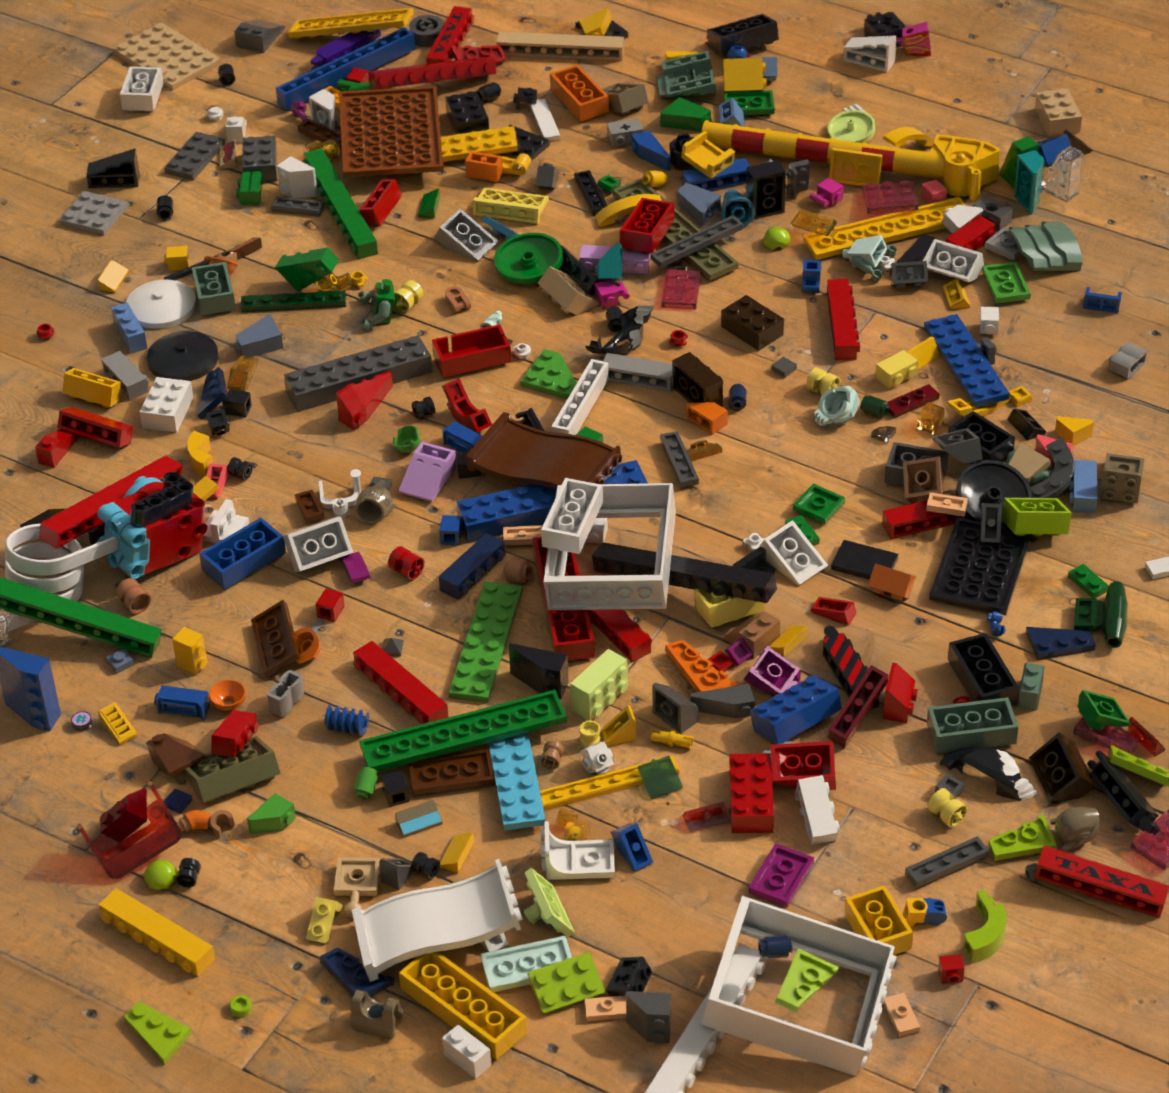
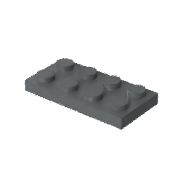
M195 132L164 167L165 173L195 180L220 151V147L225 145V139Z

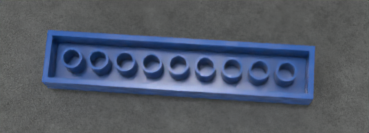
M637 460L617 466L604 484H648ZM530 484L457 501V516H461L462 530L467 542L478 541L486 533L493 537L503 535V527L544 525L556 499L557 490Z

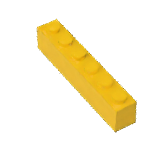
M117 888L98 904L100 917L105 923H110L117 927L121 933H127L132 936L136 942L145 944L154 953L163 955L169 962L178 964L187 973L191 972L198 977L215 961L212 945Z

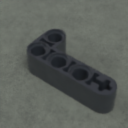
M176 472L164 474L163 490L131 505V525L136 528H143L190 506L193 503V484Z

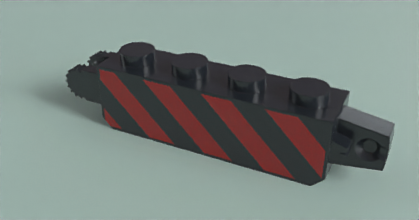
M827 626L824 628L825 637L823 640L822 656L848 698H850L867 672L868 667L864 666L860 654L856 653L853 649L851 640L847 639L844 633H838L833 626ZM879 699L876 700L871 709L879 707Z

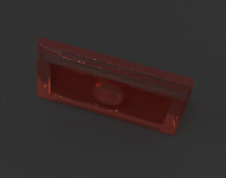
M1130 717L1129 721L1131 724L1128 727V733L1154 757L1163 753L1166 750L1163 745L1133 717Z
M725 802L685 811L682 814L690 832L730 822Z

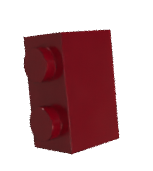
M143 788L128 794L122 800L116 802L107 812H104L100 816V833L120 843L147 822V790Z

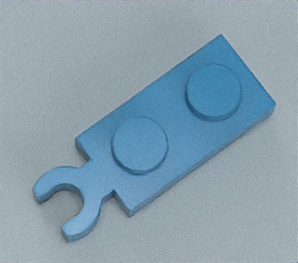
M484 215L482 219L483 223L494 228V233L500 236L502 234L506 235L505 239L507 240L520 235L490 217Z

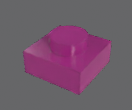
M742 638L725 649L727 655L734 661L735 666L740 665L753 655Z

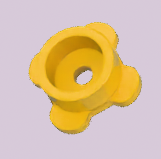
M354 271L351 273V279L348 280V284L362 287L364 282L368 280V276L364 275L362 271Z

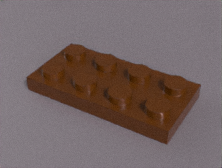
M284 600L251 619L263 674L267 678L300 658L288 605Z
M489 749L440 755L408 764L413 796L495 784Z

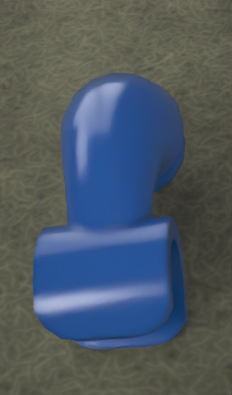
M996 611L987 615V621L990 622L992 634L1002 636L1006 632L1005 626L1000 624L1003 615Z

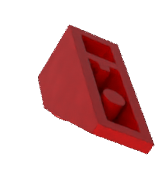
M62 429L45 435L35 446L38 463L55 468L81 435Z

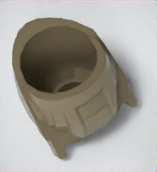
M380 480L377 484L363 490L359 494L352 512L357 520L375 524L396 508L389 491L383 486L384 480Z
M1071 807L1061 812L1057 818L1050 820V824L1055 825L1059 840L1064 844L1062 847L1063 851L1071 848L1074 849L1084 843L1091 842L1092 839L1097 837L1099 813L1095 808Z

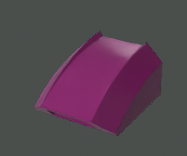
M767 646L743 680L760 690L777 695L788 690L791 686L800 683L801 670Z

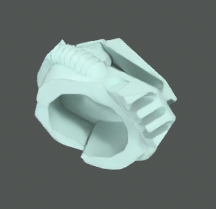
M841 386L825 391L818 403L819 409L814 412L815 422L823 427L846 424L847 421L854 417L859 407L860 400L857 392L850 386Z

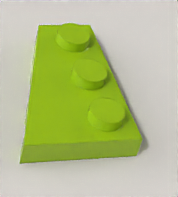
M1110 745L1108 750L1110 763L1169 786V771L1161 766L1155 767L1142 758H1137Z
M1042 814L1031 823L1027 821L1014 831L1008 830L989 839L988 846L994 861L1038 854L1042 852L1043 846L1056 849L1057 844L1044 814Z
M139 1001L124 1016L125 1022L140 1038H143L152 1052H155L160 1057L164 1065L192 1034L191 1028Z

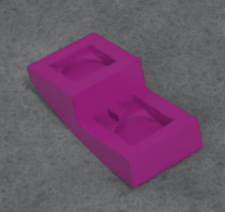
M359 551L341 557V562L352 583L371 578Z

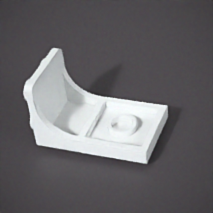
M545 821V828H541V841H545L541 842V858L545 857V859H542V871H546L547 880L615 878L613 840H560L551 834L549 821Z

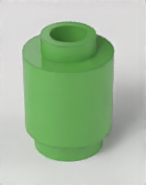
M361 767L360 771L357 772L353 792L356 793L357 797L368 799V796H373L378 778L375 769Z

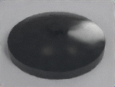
M181 331L165 335L155 341L147 352L148 367L156 377L185 381L196 380L207 375L214 369L219 358L216 343L207 335L193 331Z
M983 460L968 466L962 472L956 485V496L968 498L965 515L970 520L981 522L982 503L1002 504L1003 508L1004 498H1032L1031 489L1026 478L1016 468L996 460ZM1001 520V526L1007 527V525Z

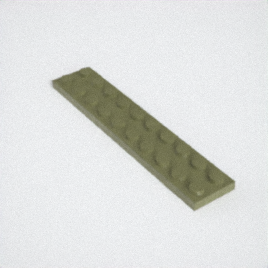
M641 178L613 190V196L618 200L640 194L660 195L648 184H643ZM674 207V222L662 239L671 245L700 231V229ZM716 243L684 257L710 281L739 268V263Z

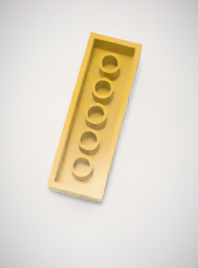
M439 952L420 955L399 972L401 990L452 1028H455L457 1025L461 1026L490 1049L491 1057L495 1060H498L527 1034V1018L524 1014Z

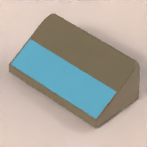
M434 800L395 813L396 824L403 837L443 824Z

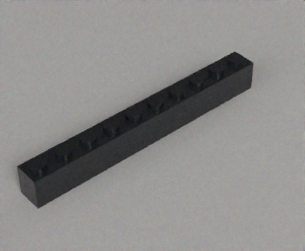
M602 542L592 554L594 570L614 575H654L657 552ZM671 555L668 585L700 589V591L714 592V594L719 595L725 594L730 597L768 603L777 590L775 574Z

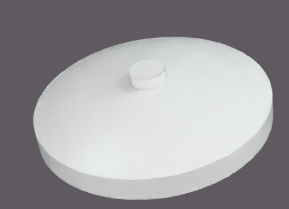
M156 280L145 283L133 290L126 300L141 327L150 329H164L179 325L190 318L196 309V297L193 290L188 285L174 280Z

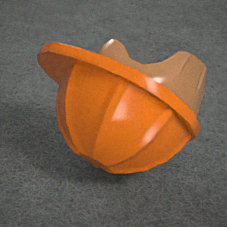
M230 252L226 257L220 253L216 257H204V260L209 262V265L226 262L229 275L238 267L236 252Z

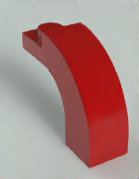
M460 378L442 385L448 400L446 404L459 424L476 433L492 426L486 409L479 410L471 403Z

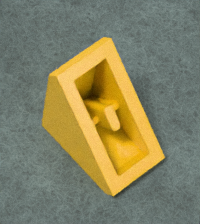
M1057 416L1055 433L1063 437L1066 442L1076 445L1092 436L1094 420Z
M627 705L601 729L607 746L636 741V720L631 706Z

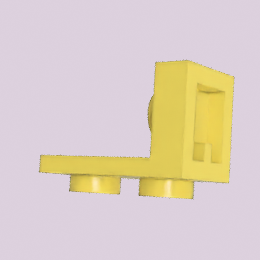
M316 897L306 939L327 944L335 912L341 913L342 904L334 900Z

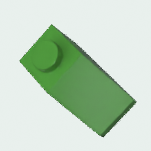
M274 793L247 818L249 832L257 834L282 831L296 818L294 804Z

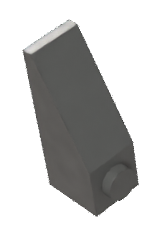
M749 684L690 693V702L697 705L698 712L739 718L751 716L750 710L755 708V700Z

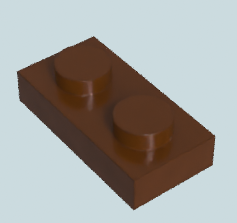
M313 490L294 494L295 501L306 523L324 519V512Z

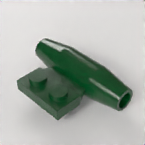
M1118 581L1111 582L1108 586L1104 602L1096 600V598H1076L1074 630L1095 631V629L1103 627L1107 646L1111 648L1120 647L1127 628L1128 602L1124 584Z

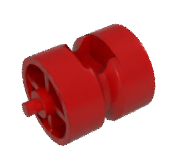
M403 546L396 547L388 559L389 568L401 573V575L409 580L416 579L422 573L425 565L422 557L412 553Z

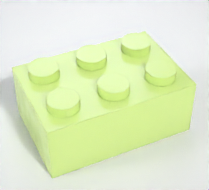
M607 649L570 683L571 711L587 721H592L608 705H611L621 693H624L628 688L627 659Z

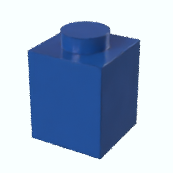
M442 515L439 530L440 545H460L462 534L461 516Z

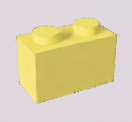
M903 350L876 364V379L891 389L917 375L918 360Z

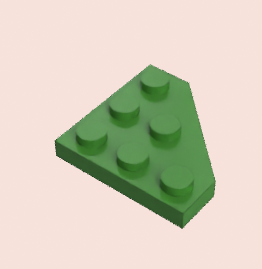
M547 349L542 351L521 380L522 387L568 399L577 384L562 355Z

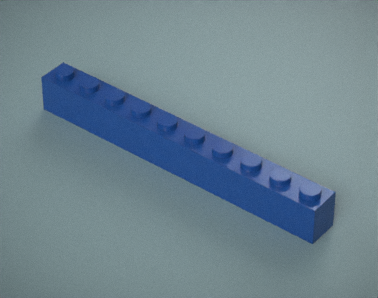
M405 27L276 87L277 104L287 111L291 109V104L296 101L305 103L309 100L310 96L329 86L337 87V82L340 79L346 80V77L354 68L371 71L415 50L414 34Z

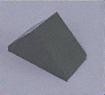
M385 858L379 861L381 882L397 890H400L414 873L411 870V863L400 858Z

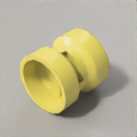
M585 721L580 725V743L583 748L601 742L600 726L597 722Z

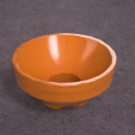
M236 680L219 681L209 691L211 704L215 708L224 711L235 710L243 704L246 698L244 685ZM229 699L234 700V703L230 705L223 703Z

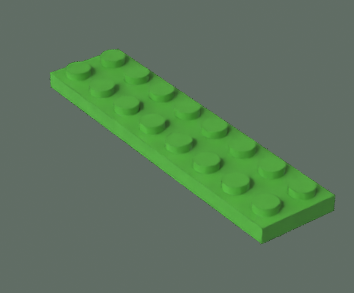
M484 581L449 690V698L489 703L523 592L522 586Z

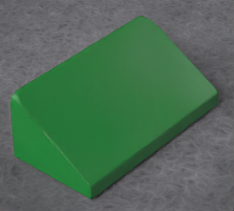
M439 188L423 195L418 217L435 218L440 200Z

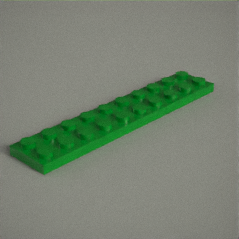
M556 690L359 740L366 766L379 772L566 723L567 715Z

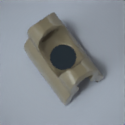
M356 990L350 1004L352 1014L351 1025L355 1031L386 1039L394 1038L396 1019H402L404 1015L398 999L388 997L387 1003H379L371 999L367 992Z

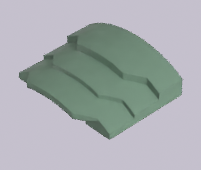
M708 51L662 61L663 72L657 77L660 97L669 98L690 94L705 95L717 92Z
M1042 222L1041 225L1009 227V233L1017 242L1021 254L1027 257V261L1033 271H1080L1083 264L1081 250L1073 232L1064 223Z

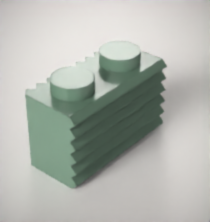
M1024 664L1017 706L1019 708L1038 710L1045 667L1043 665Z

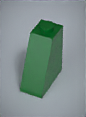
M680 97L660 112V126L701 132L705 120L712 122L711 110Z

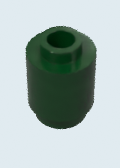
M870 395L863 397L860 409L867 414L882 418L887 415L889 406L887 401Z

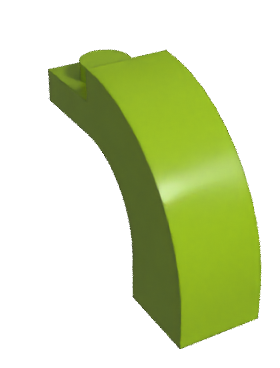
M985 890L977 892L975 906L986 924L980 929L965 933L963 938V949L972 964L992 956L1001 947L1005 936V908L1002 903L995 905L993 898L989 897Z

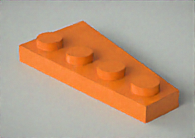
M683 639L665 645V652L696 692L739 686V683L735 680H729L725 672L715 669L711 661L700 657V653Z

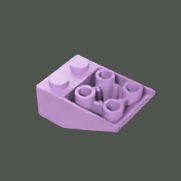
M421 442L413 453L398 492L433 502L457 468L456 452L451 449Z

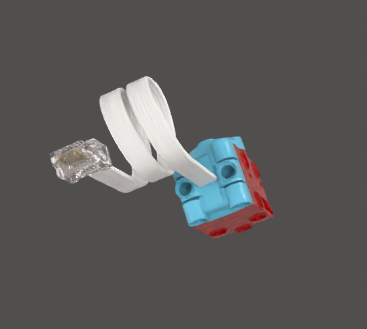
M141 476L135 480L134 485L128 489L122 499L104 504L99 508L97 516L105 523V534L94 545L82 549L79 542L74 539L63 545L72 553L62 547L55 549L43 542L29 543L12 550L23 542L39 539L40 524L24 526L12 532L5 542V577L8 580L51 594L67 590L76 585L70 591L58 596L77 602L83 592L84 564L100 557L106 556L113 568L119 567L131 578L137 579L147 573L200 553L202 551L203 535L207 532L208 528L206 523H204L205 501L193 493V503L190 506L146 527H133L130 523L131 505L163 490V482L159 479ZM31 558H48L51 560H35ZM12 567L22 573L38 576L55 575L71 570V572L55 578L37 579L23 576L15 572ZM0 608V646L11 642V638L8 637L9 631L35 620L16 614L9 615L3 608Z

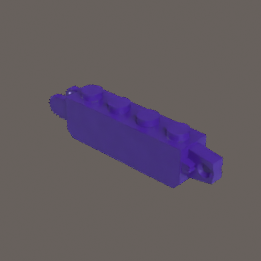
M376 29L372 32H367L366 30L359 33L348 32L317 49V56L311 59V64L315 65L312 67V70L374 42L382 36L381 30Z

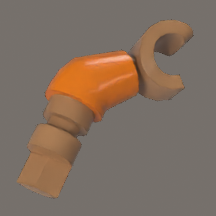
M192 810L184 813V816L179 818V822L174 821L170 823V830L161 835L164 841L168 842L182 835V831L209 830L212 828L213 834L221 838L220 825L228 824L230 827H233L235 824L232 814L226 810L216 811L213 815L199 810Z

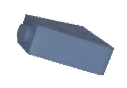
M685 183L677 191V205L701 226H704L721 209V195L689 183Z
M271 314L263 317L236 335L234 347L236 353H240L242 359L283 349L282 335Z

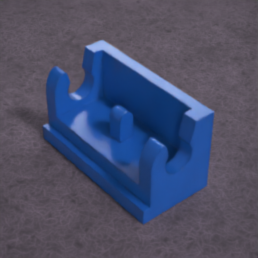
M1087 287L1083 309L1119 313L1122 292H1118V296L1091 293L1090 287Z

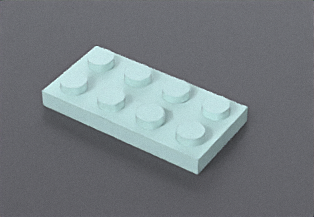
M566 936L482 953L480 958L489 990L498 992L530 985L528 972L572 958Z

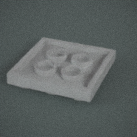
M83 191L61 216L59 223L63 226L105 235L128 208V201Z

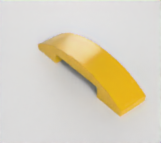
M912 127L897 128L883 136L885 141L894 146H905L907 140H915L923 146H933L934 142L931 137Z
M634 195L609 204L595 215L599 228L614 224L615 217L631 213L641 198L662 201L660 195Z
M958 398L947 401V405L964 417L972 411L985 416L1004 406L1010 399L975 408L971 401L965 402Z

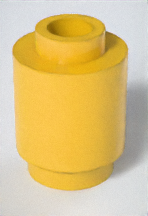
M660 170L646 171L642 176V182L645 185L648 184L651 188L662 187L667 182V176Z

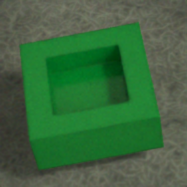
M607 175L598 180L597 186L611 193L614 189L621 186V182Z

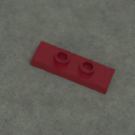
M927 384L888 401V412L896 418L939 399L940 394L930 384Z

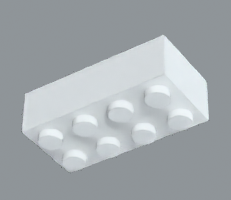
M569 478L564 479L541 529L542 547L580 554L603 503V485Z

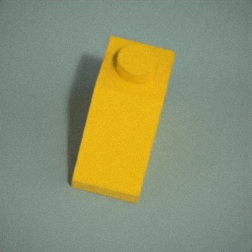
M607 7L579 22L585 35L604 36L612 21V17Z

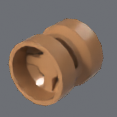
M556 741L546 742L540 757V764L546 769H557L564 753L563 745Z

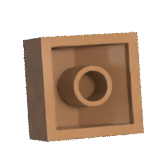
M767 612L752 615L728 633L724 640L733 644L742 638L753 653L750 657L755 658L780 636V620Z

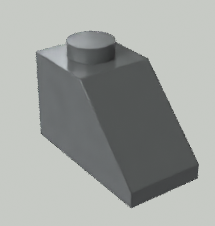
M981 504V542L1000 543L1002 504Z

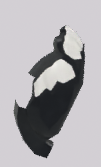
M636 306L620 315L622 329L603 348L599 336L597 341L591 340L590 345L585 346L586 350L597 354L611 353L618 355L629 353L639 347L643 340L644 324L650 319L653 306ZM626 339L629 340L624 344L617 346V343L624 341Z
M970 747L946 754L940 761L939 765H946L948 770L955 767L961 774L963 773V762L995 779L997 781L996 795L1018 801L1030 799L1037 795V791L1033 789L1028 779L1021 778L1015 760L1007 752L992 747Z

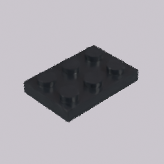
M514 126L518 151L507 153L515 156L522 153L527 154L532 161L550 146V140Z

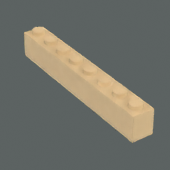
M499 31L496 45L501 46L505 56L622 61L624 55V37Z

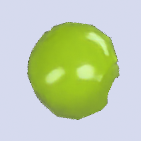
M771 227L764 235L763 244L772 251L777 247H781L783 250L789 245L791 237L784 228Z
M159 859L152 862L146 868L144 879L150 889H170L171 884L176 882L175 878L178 871L171 862Z

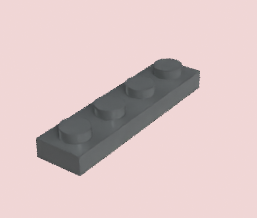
M678 431L660 434V441L680 487L699 484V478Z
M977 836L905 868V874L915 887L918 888L989 856V849Z

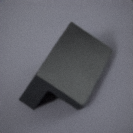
M761 546L733 564L735 567L773 574L776 572V568L766 562V550Z

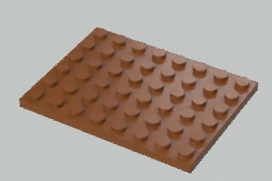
M436 86L339 92L343 177L352 178L444 171Z

